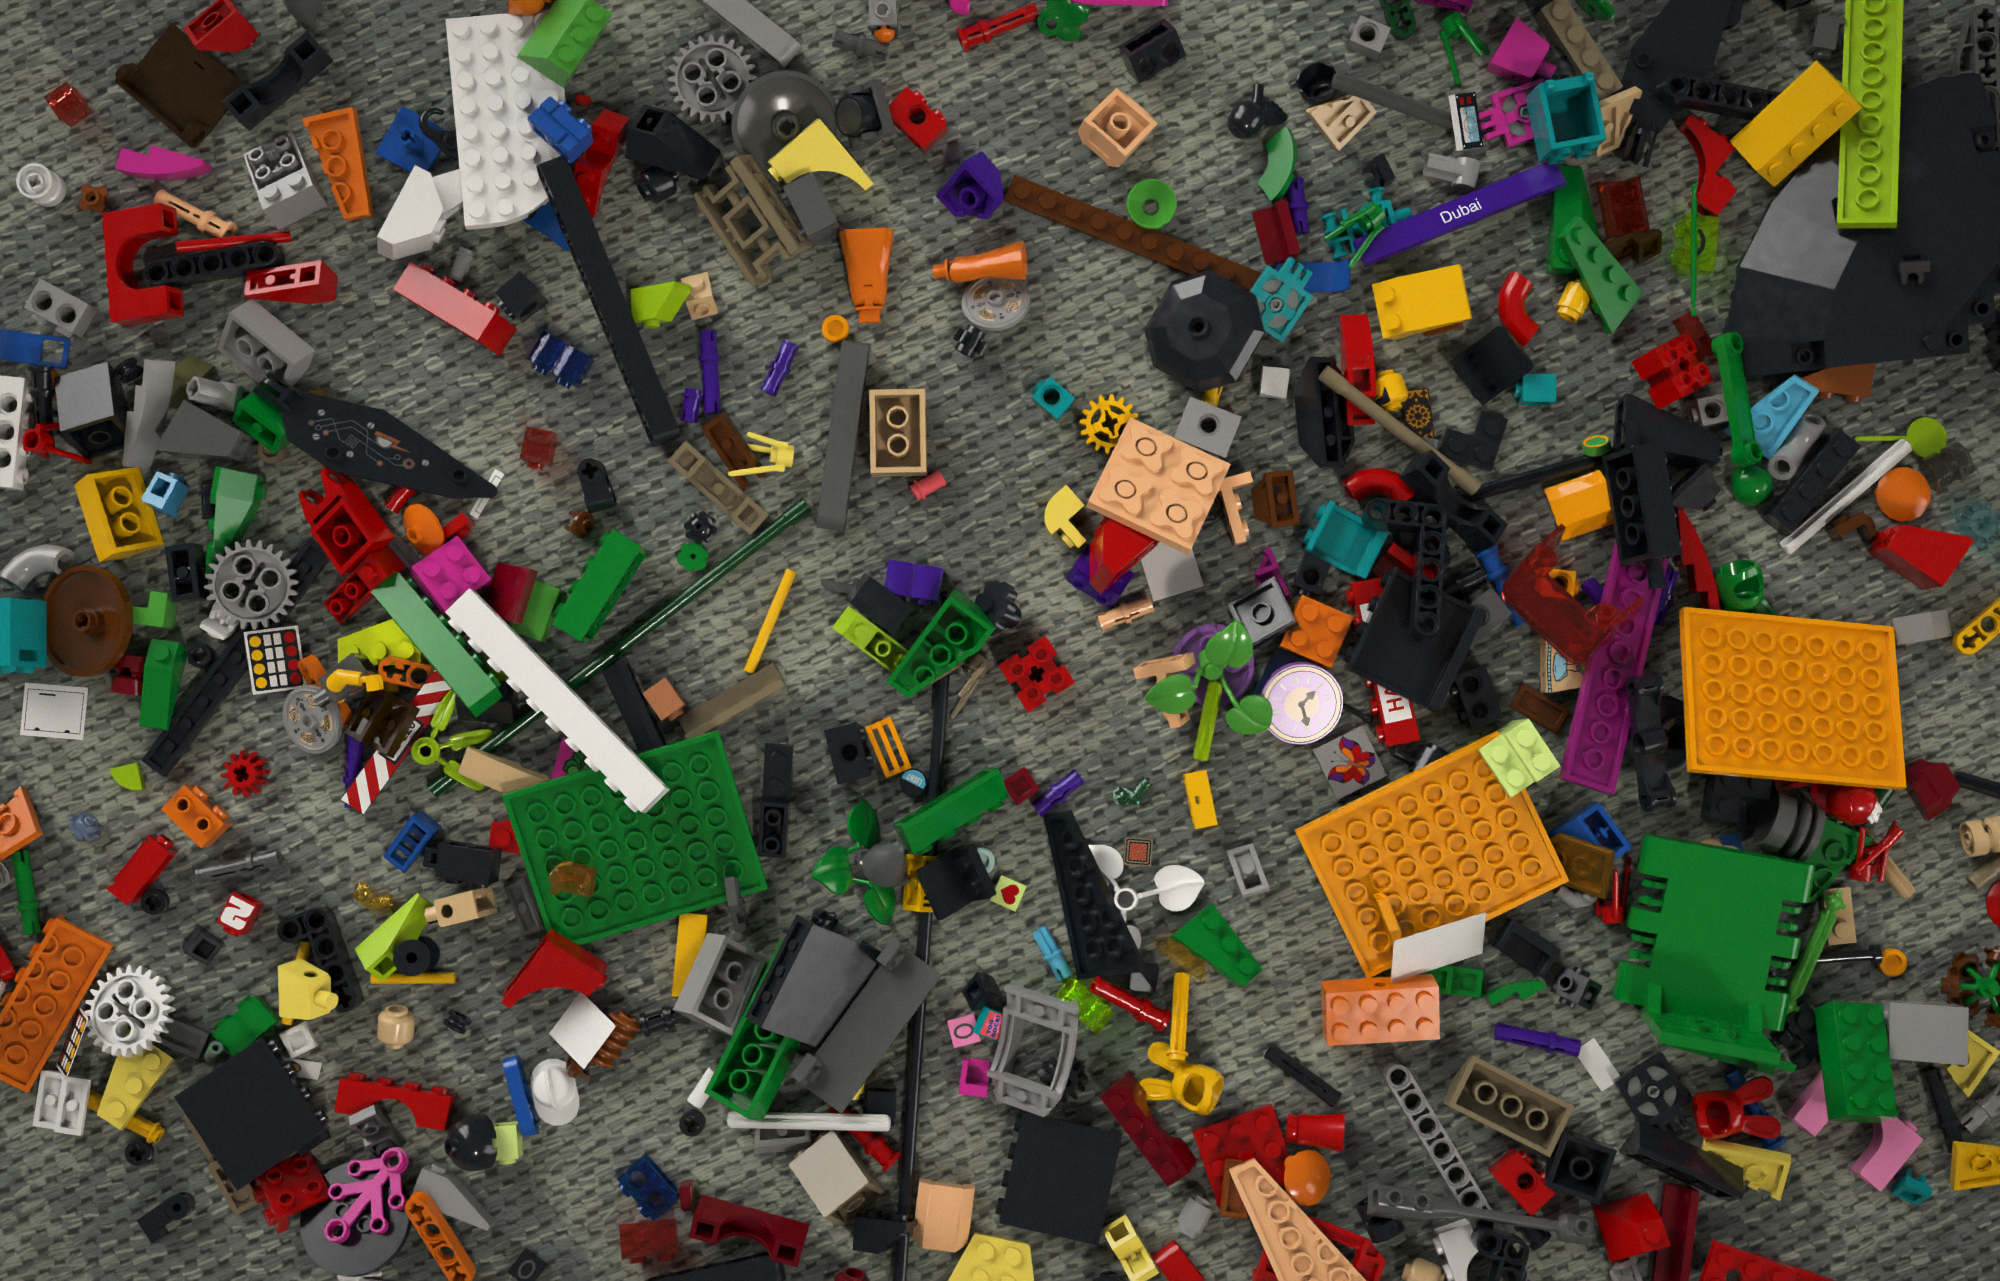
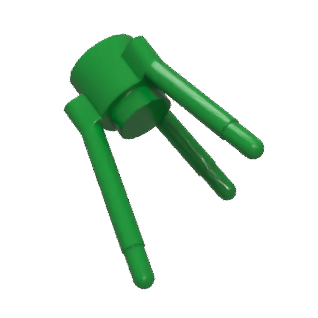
M1455 12L1442 20L1440 24L1444 30L1439 35L1444 42L1455 84L1460 85L1459 73L1449 39L1452 38L1453 41H1457L1464 37L1478 56H1482L1483 52L1488 55L1490 51L1470 28L1467 21L1462 18L1461 14Z
M1372 202L1363 210L1341 221L1340 227L1325 236L1323 240L1327 242L1357 223L1364 231L1372 230L1348 264V268L1352 269L1376 235L1384 229L1382 222L1386 220L1385 212L1377 203Z

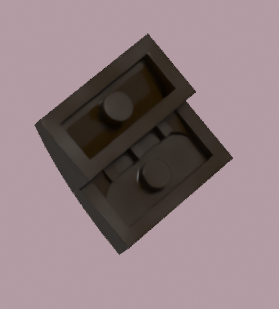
M383 689L366 691L344 733L384 755L394 758L420 708Z

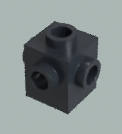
M1562 966L1560 972L1554 978L1551 992L1559 995L1558 1002L1574 1009L1577 1004L1591 1011L1603 985L1589 978L1591 973L1577 966L1574 967L1573 971Z

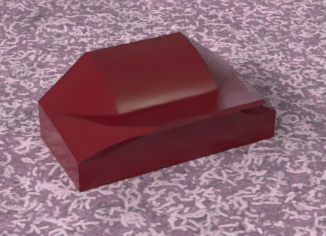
M1918 759L1905 767L1907 787L1905 789L1925 821L1931 820L1951 807L1952 799L1961 787L1945 762L1932 763Z

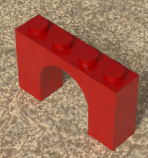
M155 203L102 213L110 322L132 326L184 317L182 289L167 285L141 289L133 273L135 256L145 243L155 239L178 235L176 208Z

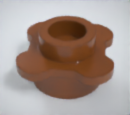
M84 184L81 187L82 199L78 203L79 208L83 211L91 209L97 213L104 212L107 205L108 189L104 186L97 188L92 187L90 184ZM92 196L96 197L94 201L91 200Z

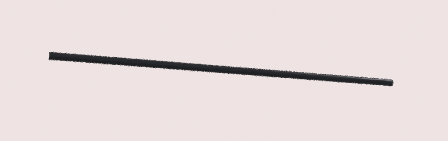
M942 596L941 607L949 596ZM950 673L937 680L935 684L927 803L939 797L942 793ZM938 840L931 843L933 848L923 855L937 856ZM919 912L916 956L929 965L933 912ZM927 997L911 1018L897 1212L907 1213L908 1218H911ZM910 1232L895 1244L892 1281L907 1280Z

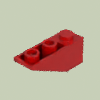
M390 547L369 553L323 605L336 621L342 625L375 598L371 593L373 589L397 571L401 574L407 567Z

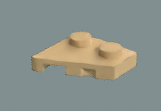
M1634 86L1599 101L1607 139L1599 146V149L1591 152L1593 155L1598 157L1619 148L1624 137V131L1633 116L1629 113L1634 98L1640 99L1642 95L1641 89Z
M1351 94L1308 108L1305 111L1331 147L1337 151H1340L1377 113L1369 101Z

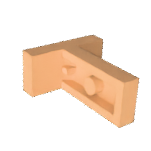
M1250 471L1224 478L1218 491L1219 497L1223 502V511L1233 546L1244 544L1247 541L1245 536H1249L1246 520H1241L1238 510L1242 509L1238 493L1233 494V489L1252 484L1253 479Z
M1191 652L1144 661L1133 668L1136 679L1156 676L1157 684L1170 675L1178 674V671L1187 670L1196 661L1194 653ZM1188 710L1179 714L1163 712L1165 719L1169 722L1170 729L1181 727L1190 720Z

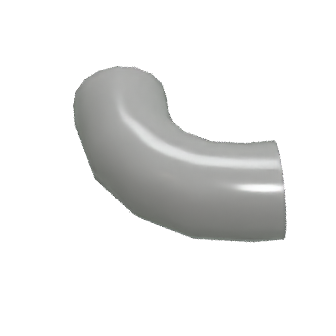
M1805 411L1769 460L1768 471L1775 479H1790L1802 465L1826 426L1825 421L1820 416Z
M51 544L28 548L14 556L1 570L0 580L16 590L23 591L34 577L43 572L61 574L63 571L73 567L75 561L74 553L63 546Z

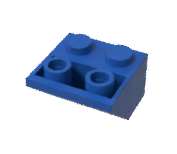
M1590 801L1547 833L1549 838L1561 832L1615 851L1614 860L1632 848L1602 805L1596 801Z

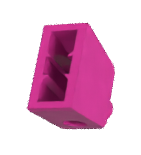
M1516 18L1485 70L1515 82L1526 84L1530 82L1534 74L1549 80L1557 66L1543 59L1550 48V44L1520 19Z

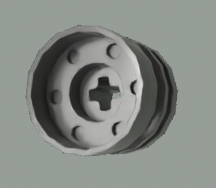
M1774 791L1770 794L1769 801L1754 829V843L1773 852H1777L1781 848L1783 856L1793 857L1794 860L1806 861L1813 854L1824 830L1826 812L1820 806H1811L1806 801L1798 804L1796 797Z

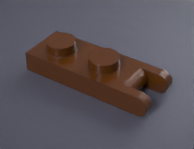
M726 412L720 414L701 428L729 471L762 467ZM766 472L757 473L756 475L759 478H762L766 475ZM746 475L733 476L742 489L745 490L750 486L745 477Z

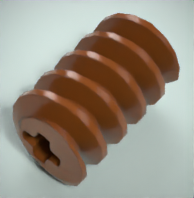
M616 1006L620 1011L619 1015L612 1012L609 1013L616 1027L591 1059V1061L603 1068H613L616 1064L613 1058L620 1059L622 1056L620 1049L626 1050L629 1047L627 1040L633 1041L636 1038L633 1030L640 1032L642 1029L639 1020L620 1006Z

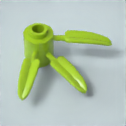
M451 689L443 698L432 718L430 725L434 729L430 737L425 736L416 740L412 746L411 754L413 759L421 765H430L435 761L445 766L443 769L445 774L471 789L480 791L484 788V785L459 774L460 764L455 760L447 762L439 757L441 749L451 747L453 751L467 748V746L471 747L482 743L493 736L492 730L479 729L452 735L449 738L450 742L438 743L435 737L439 730H445L456 705V694ZM423 746L431 748V754L427 757L422 756L420 753V749Z

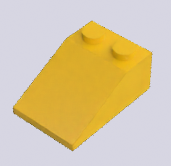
M1460 264L1400 276L1372 284L1383 339L1397 340L1472 319Z

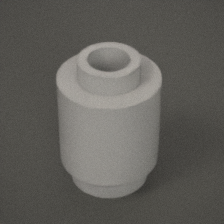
M1199 1194L1195 1198L1189 1196L1177 1218L1178 1224L1176 1229L1196 1239L1198 1234H1202L1214 1212L1210 1207L1212 1202Z

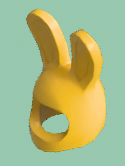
M1159 1041L1152 1043L1148 1048V1058L1153 1063L1174 1073L1172 1081L1152 1077L1142 1079L1139 1083L1146 1091V1099H1173L1195 1114H1210L1215 1108L1222 1092L1224 1077L1221 1073L1202 1064L1189 1063L1187 1061L1183 1063L1168 1061L1169 1056L1166 1055V1051L1170 1050V1046Z

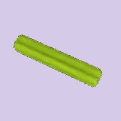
M1209 680L1207 684L1193 753L1194 759L1200 761H1207L1209 758L1223 685L1219 680Z

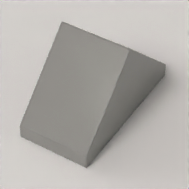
M1947 609L1891 618L1896 646L1952 636Z

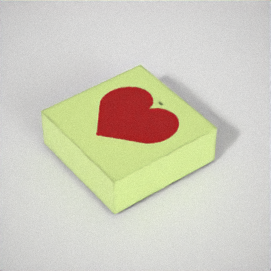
M1001 875L995 888L997 894L991 897L990 901L1016 912L1027 886Z

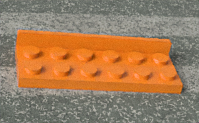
M61 913L55 919L50 918L42 930V933L46 934L41 944L36 942L28 954V957L32 959L28 967H21L14 979V982L18 983L13 992L8 991L0 1003V1006L3 1007L0 1013V1080L26 1093H29L41 1070L114 946L113 943L64 919L66 916Z

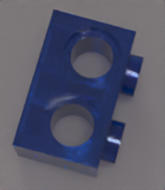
M646 1152L617 1178L620 1182L618 1187L627 1197L632 1196L638 1203L637 1209L645 1218L648 1219L650 1217L653 1221L680 1198L679 1189ZM632 1172H642L645 1176V1183H635L632 1179ZM651 1193H660L664 1198V1203L662 1205L653 1204L650 1199Z

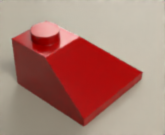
M231 0L215 1L183 28L198 50L239 53L242 49L251 47L255 43L256 37L259 36L256 29Z
M1648 1193L1593 1206L1610 1263L1671 1246L1662 1218Z

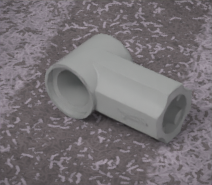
M1428 153L1422 177L1449 183L1451 187L1458 190L1474 191L1481 162L1469 157H1458L1455 159Z
M196 376L192 377L186 387L189 400L211 405L216 410L233 414L238 402L242 400L244 386L222 381L216 382Z

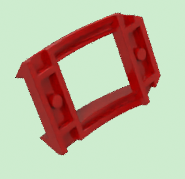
M1307 1215L1327 1238L1357 1250L1352 1265L1367 1281L1380 1280L1386 1260L1371 1243V1240ZM1263 1248L1257 1268H1252V1281H1278Z

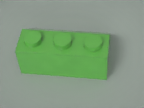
M556 0L517 58L565 89L606 29L612 13L593 0Z

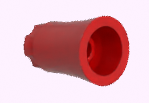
M1299 1113V1116L1288 1114L1286 1142H1297V1145L1326 1148L1342 1153L1345 1113Z

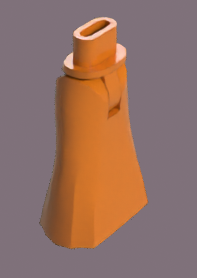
M889 228L841 230L838 232L846 265L851 298L855 311L858 312L859 323H881L880 311L884 310L894 230Z
M1024 240L981 254L956 257L952 261L945 259L944 264L933 266L934 279L946 277L947 281L967 282L981 278L1026 280L1028 273Z

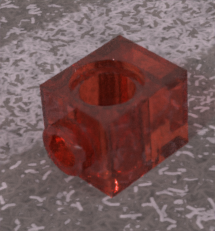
M67 81L44 97L59 120L71 128L94 113L79 90Z
M526 426L520 459L527 462L526 467L543 471L544 466L552 468L559 435L552 431Z

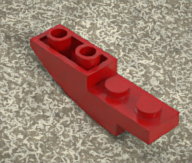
M1368 314L1339 315L1341 371H1344V378L1352 386L1374 402V397L1377 396L1376 375ZM1345 398L1346 426L1375 424L1374 419Z

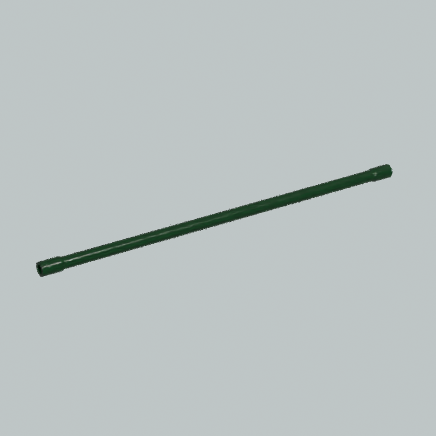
M802 498L785 510L780 517L564 682L573 691L578 689L812 510ZM530 707L515 718L514 724L506 725L476 749L493 754L544 715L541 710L537 713ZM443 772L429 782L427 787L435 797H439L456 784L457 781Z

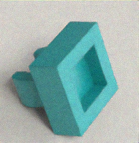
M1908 1168L1902 1172L1901 1179L1893 1183L1890 1194L1917 1206L1931 1197L1933 1187L1926 1184V1176L1923 1174L1917 1177V1179L1912 1178V1169Z

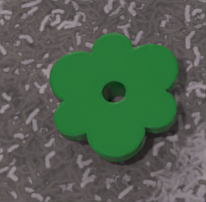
M692 541L690 545L683 544L681 546L682 552L677 555V562L680 565L685 566L688 572H692L694 569L703 570L706 568L707 562L705 559L708 558L709 552L703 549L702 543L697 545ZM693 554L696 555V558H695V559H692V558H691V556H692Z

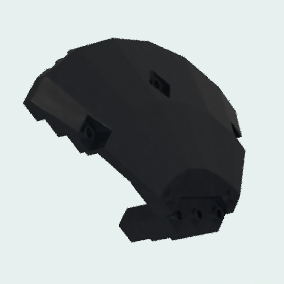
M1980 73L1939 77L1901 93L1896 228L1836 229L1840 129L1809 155L1801 167L1784 184L1783 189L1770 201L1761 217L1762 221L1756 233H1753L1750 245L1746 252L1743 253L1736 267L1735 273L1737 275L1734 290L1731 291L1729 314L1726 317L1723 334L1737 332L1742 338L1743 351L1741 352L1745 377L1970 353L1968 327L1996 322L1994 296L2000 295V151H1996L1994 125H1997ZM1979 136L1985 139L1983 146L1978 143ZM1925 253L1930 260V272H1923L1924 280L1922 283L1918 284L1916 281L1917 274L1911 273L1907 276V283L1902 284L1899 272L1895 267V254ZM1802 352H1805L1807 354V360L1805 362L1801 361L1800 354Z

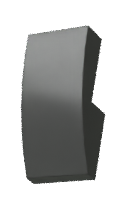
M375 1105L348 1117L350 1126L363 1137L365 1147L377 1158H380L391 1147H403L400 1137Z

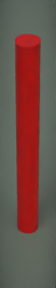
M290 231L177 241L175 244L177 253L220 249L260 241H269L273 244L291 242Z

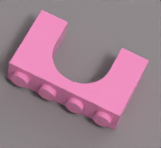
M1822 1069L1785 1114L1803 1131L1814 1137L1828 1122ZM1893 1118L1884 1122L1873 1123L1872 1140L1850 1170L1869 1186L1881 1192L1923 1141L1915 1133L1918 1128L1905 1118L1902 1121L1898 1118Z

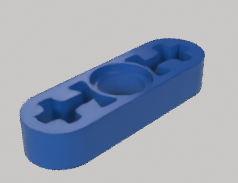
M519 1055L503 1059L504 1072L520 1132L524 1138L539 1134V1124L522 1060Z

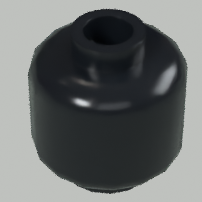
M652 165L639 173L636 186L645 201L650 200L652 203L658 204L677 192L676 182L679 181V177L676 171L668 172Z

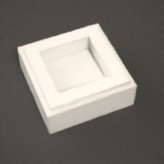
M307 1021L279 1034L291 1059L319 1046Z

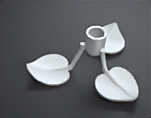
M1088 845L1107 885L1109 886L1111 883L1116 891L1114 902L1121 910L1125 923L1127 911L1134 909L1140 898L1159 894V901L1164 908L1170 911H1182L1193 904L1205 884L1204 879L1195 871L1184 866L1169 865L1163 867L1155 874L1154 881L1158 889L1138 894L1132 888L1121 889L1114 880L1122 874L1124 868L1120 853L1110 846ZM1127 925L1139 950L1141 945L1140 931L1135 926Z

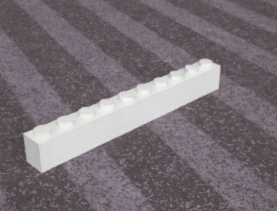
M469 588L445 611L451 618L448 623L458 633L464 631L470 637L467 642L478 653L483 650L489 656L487 663L498 673L502 670L509 677L506 682L517 693L522 690L529 697L526 700L527 704L537 713L541 710L548 717L545 722L555 732L561 730L568 737L565 742L576 753L581 750L587 756L584 760L585 763L595 772L600 770L607 777L604 782L614 792L620 790L627 797L624 802L635 813L638 810L647 813L670 790L476 591Z

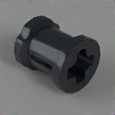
M1514 1225L1516 1232H1521L1528 1240L1531 1250L1539 1249L1551 1238V1233L1547 1230Z

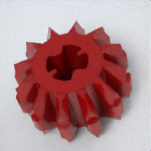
M241 750L239 756L232 753L230 755L232 763L224 762L222 764L224 768L228 769L227 773H221L220 775L221 778H228L224 787L226 789L233 787L232 794L235 796L242 793L244 797H251L252 792L255 794L261 793L260 785H268L269 783L267 779L263 778V775H268L271 771L270 769H262L267 760H258V752H252L249 755L247 750ZM242 769H246V773L249 774L248 778H245V775L241 773Z

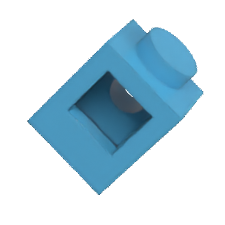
M157 471L141 501L154 510L177 519L179 514L176 512L190 488L183 484L185 479L179 475L169 472L167 476Z

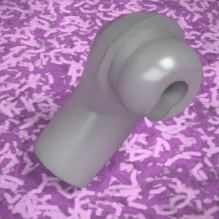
M1563 884L1556 887L1553 892L1554 896L1573 909L1590 906L1597 900L1596 896L1579 890L1571 891Z

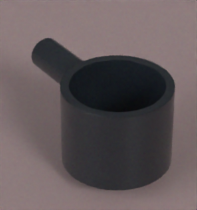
M1429 743L1427 746L1420 744L1414 756L1398 746H1394L1390 752L1391 756L1408 765L1407 770L1410 772L1418 770L1449 754L1432 743Z

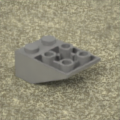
M292 130L243 154L262 209L278 230L328 206L322 189Z

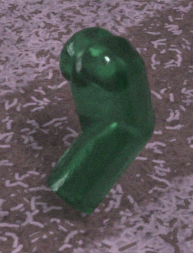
M1142 777L1134 788H1115L1112 792V798L1116 804L1121 806L1137 805L1153 785Z

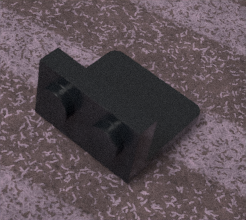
M1503 324L1495 327L1450 361L1455 373L1463 379L1469 387L1472 396L1482 406L1534 368L1531 359Z

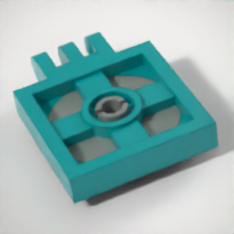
M1292 257L1285 261L1279 272L1267 265L1249 291L1257 297L1265 332L1282 343L1314 297L1303 289L1313 272L1306 269L1301 277H1299L1304 266L1297 263L1291 271L1290 269L1295 263V259Z

